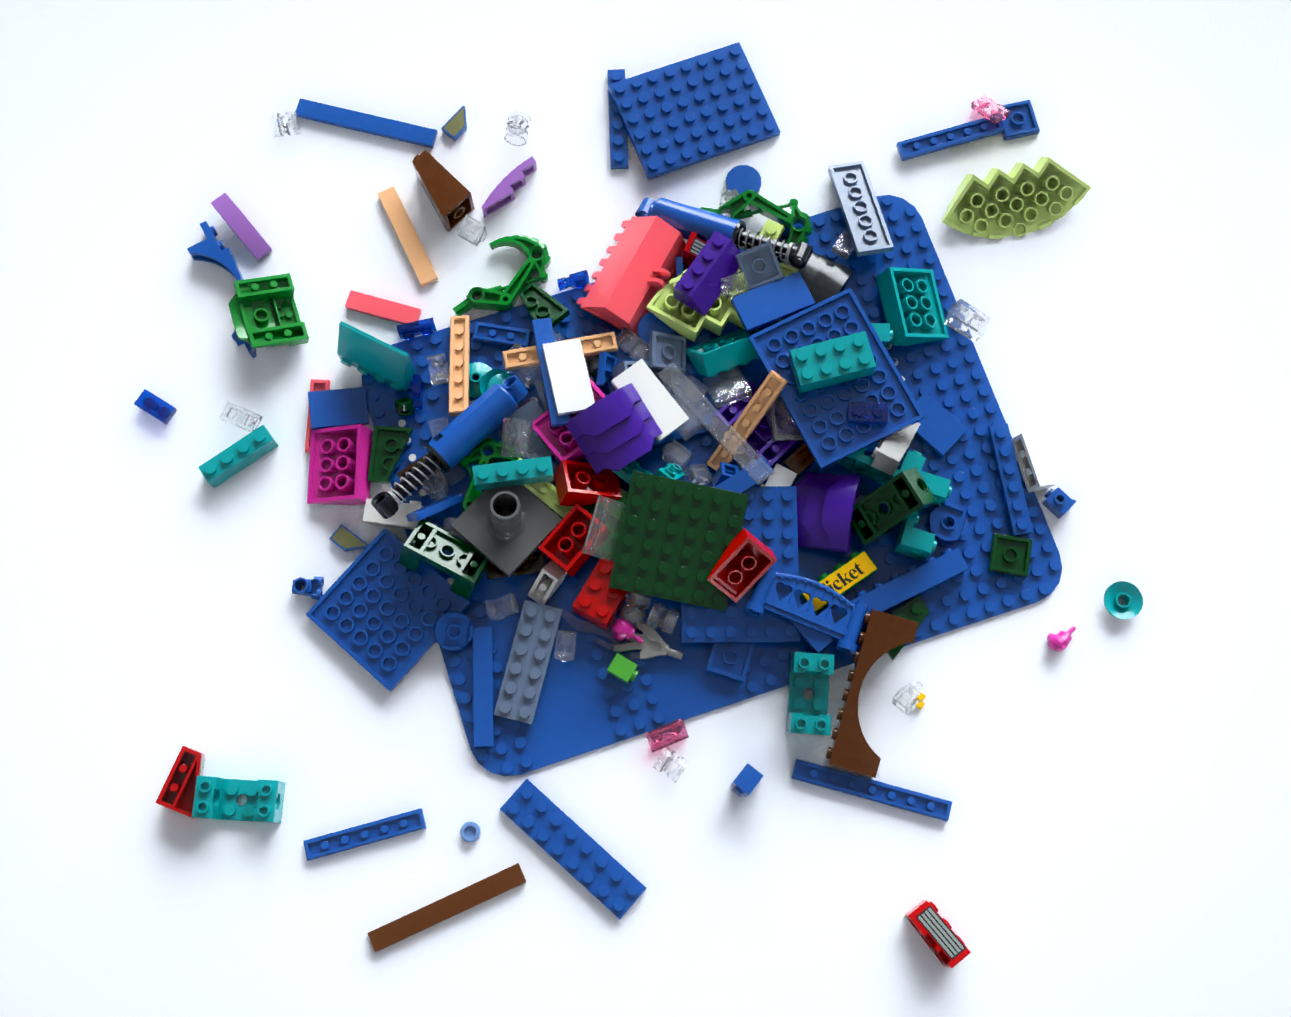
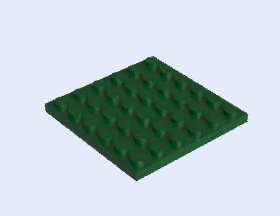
M632 471L609 588L726 611L728 596L710 583L707 577L730 542L742 531L749 495Z

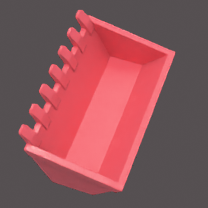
M632 216L631 220H624L621 227L625 228L623 233L615 234L613 239L618 241L616 246H609L606 252L610 254L609 258L601 259L599 265L603 267L602 270L595 271L591 276L596 281L594 284H587L584 291L588 292L587 296L580 297L576 302L578 305H581V309L634 338H638L637 327L640 319L650 312L646 309L647 305L654 295L674 278L676 274L675 258L683 256V250L686 246L681 232L658 216Z

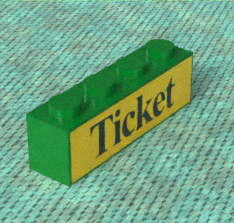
M865 550L861 553L856 551L848 557L850 560L845 564L843 562L838 563L833 567L834 571L829 575L827 573L822 574L817 578L819 583L830 587L843 596L872 576L878 568ZM801 593L799 596L804 604L810 599L806 593ZM814 598L815 614L827 607L828 603Z

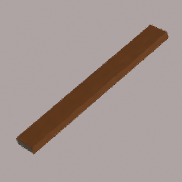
M519 863L368 932L367 934L374 952H378L526 883L527 881Z

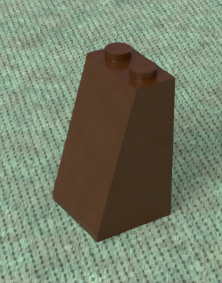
M424 150L414 157L412 161L418 181L446 231L450 232L475 209L472 195L429 152Z

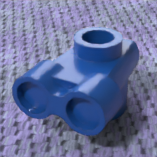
M314 576L313 579L302 577L294 579L292 594L310 596L312 599L319 600L323 596L324 577ZM306 585L305 589L301 591V587Z

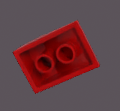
M562 460L554 472L559 505L574 507L577 503L580 506L621 500L622 498L618 476L609 469H605L596 475L590 463Z
M744 528L730 542L707 577V580L737 603L777 559L770 548Z

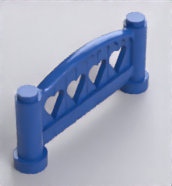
M772 565L757 581L750 601H747L744 607L746 612L762 617L764 611L768 610L838 639L836 648L842 652L853 655L856 653L858 647L856 642L864 623L866 612L868 611L867 603L857 601L856 604H853L835 590L817 581L797 575L778 573L775 565ZM777 583H782L783 586L791 588V593L780 601L776 589ZM796 590L801 591L802 594L806 593L810 597L809 601L797 608L794 595ZM814 598L828 603V608L817 616L813 606ZM833 605L839 609L843 608L846 610V616L834 623L831 612Z

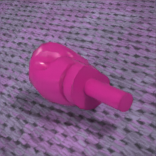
M619 618L612 626L615 639L621 641L625 638L629 640L632 637L640 644L643 643L644 640L634 633L636 628L625 618Z
M1072 626L1067 632L1061 630L1057 634L1049 633L1047 636L1048 647L1057 652L1065 650L1072 640L1071 634L1076 630V627Z

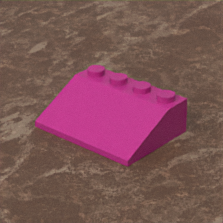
M590 379L594 400L597 402L606 395ZM548 410L529 424L559 463L562 460L582 462L586 459L566 425L551 427ZM579 413L570 414V419H572Z
M362 424L311 430L307 504H366V498L370 499L368 474L373 430Z

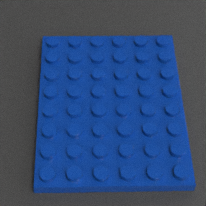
M740 42L608 85V90L648 180L779 136L781 133Z
M851 288L769 326L748 338L767 374L773 370L788 381L779 396L820 470L925 418ZM866 331L877 366L873 375L799 393L789 361L790 350Z
M753 486L742 493L749 495L742 530L744 528L773 551L777 559L773 565L777 567L776 571L778 573L799 576L796 486ZM756 583L737 603L728 597L726 611L681 602L682 643L801 642L798 630L785 617L765 610L763 616L760 617L744 610L746 602L750 601ZM796 590L794 595L799 600V590Z

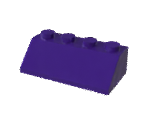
M715 230L674 287L673 297L705 316L739 269L735 255L741 252L732 240Z

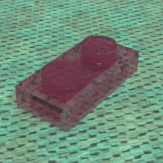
M986 95L971 102V109L994 124L1009 117L1008 109Z
M682 718L645 733L652 753L689 738Z

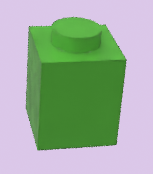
M618 653L607 669V673L627 685L630 681L634 682L639 671H637V664Z

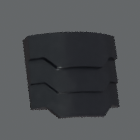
M815 252L812 253L806 267L798 269L815 304L838 294L841 289L843 290L854 272L839 262L835 263ZM785 260L782 262L793 267L790 263L786 262Z

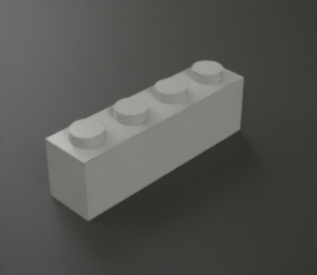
M917 422L881 440L871 456L874 458L871 466L893 476L911 444L920 423Z

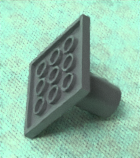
M518 485L484 490L451 524V528L505 575L510 577L543 543L562 519L524 486Z

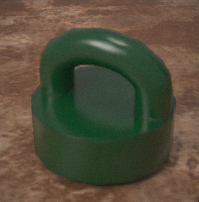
M404 397L394 402L395 409L400 416H410L414 413L412 398Z

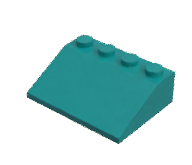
M889 267L876 276L886 322L890 324V330H893L892 345L908 346L949 338L932 269Z
M343 321L339 323L337 354L341 360L340 362L347 367H351V365L356 367L357 371L364 375L370 374L374 376L373 378L380 383L386 382L390 384V387L396 391L402 390L407 392L417 374L409 354Z

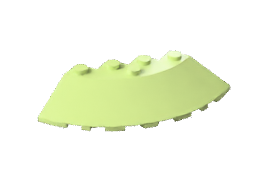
M1041 156L1033 169L1025 163L1016 162L1008 175L997 168H991L983 181L973 174H966L956 189L941 222L957 231L976 237L1003 239V237L1015 235V237L1024 236L1027 233L1046 228L1053 224L1054 221L1065 216L1069 210L1085 197L1092 187L1051 158Z
M778 262L784 277L798 272V269ZM738 269L708 313L703 316L673 297L674 287L686 272L685 270L681 275L672 278L667 285L660 289L646 307V309L676 333L695 342L703 328L720 336L728 321L744 329L730 300L732 297L745 293L748 290L741 271Z

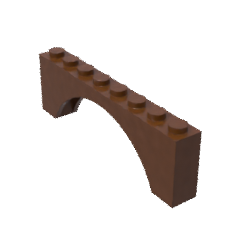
M870 609V612H866L864 624H866L865 630L860 632L858 643H861L859 651L856 650L852 662H855L854 669H850L847 681L850 682L849 687L843 691L841 699L844 701L843 708H839L836 720H839L838 726L832 730V747L828 746L825 758L828 759L827 762L830 765L876 778L881 758L871 749L860 727L858 718L860 689L866 674L882 655L897 646L914 642L919 623Z

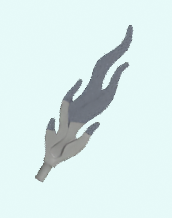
M563 609L561 617L576 631L598 634L613 642L610 644L601 639H594L595 643L610 651L627 652L640 650V652L630 654L631 658L639 660L659 656L666 657V655L682 660L684 652L669 648V645L663 641L660 635L646 624L626 618L634 628L643 633L635 634L644 641L640 644L632 637L629 640L625 638L619 641L613 637L614 633L612 631V626L618 618L615 617L606 631L592 622L576 618Z

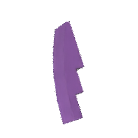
M533 156L513 169L490 193L481 207L484 218L515 200L514 192L525 186V177L537 170L536 160Z
M223 193L210 203L257 261L272 251V248L226 193Z

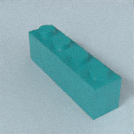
M261 425L198 468L207 482L213 488H216L279 445L267 428Z
M551 456L472 466L475 491L553 481Z

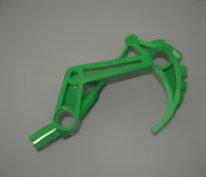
M746 190L718 209L700 207V209L720 215L728 213L731 218L738 220L753 217L755 214H761L790 229V235L786 244L790 242L795 243V245L798 242L807 243V236H810L813 231L809 220L810 216L800 211L798 200L795 198L791 199L788 204L777 206L753 190ZM789 207L791 209V214L783 210L782 208ZM799 223L803 225V228L796 229L794 225Z
M526 235L506 236L489 243L491 250L502 246L514 247L527 257V261L507 286L502 287L499 285L488 289L482 287L471 288L468 295H466L467 299L452 308L456 316H462L472 308L475 310L491 311L510 310L520 298L519 291L526 287L527 284L537 281L543 284L547 283L548 274L545 272V269L551 263V256H549L547 245L545 243L539 244V239L534 237L529 239ZM535 255H541L538 259L533 258ZM537 272L539 277L531 279L534 273ZM475 296H481V297H482V298L479 299V300H474V299H473Z
M494 438L483 440L473 449V453L465 456L460 461V465L467 469L472 480L463 501L462 513L482 493L481 490L475 491L474 477L469 465L515 461L522 458L518 452L514 451L512 446L507 447L506 442L500 440L498 443L494 441ZM490 450L492 455L486 456L483 454V451Z

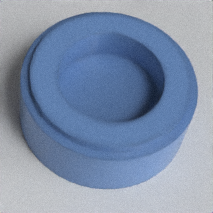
M475 822L464 823L460 829L462 839L466 842L478 840L481 835L480 826Z

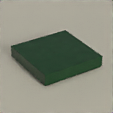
M993 533L988 571L1027 578L1032 540Z

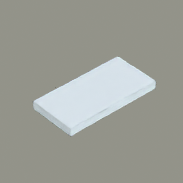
M580 339L542 344L557 415L580 413L594 404L595 400Z
M642 359L611 380L616 390L630 383L633 384L663 433L655 438L658 442L689 420V417Z

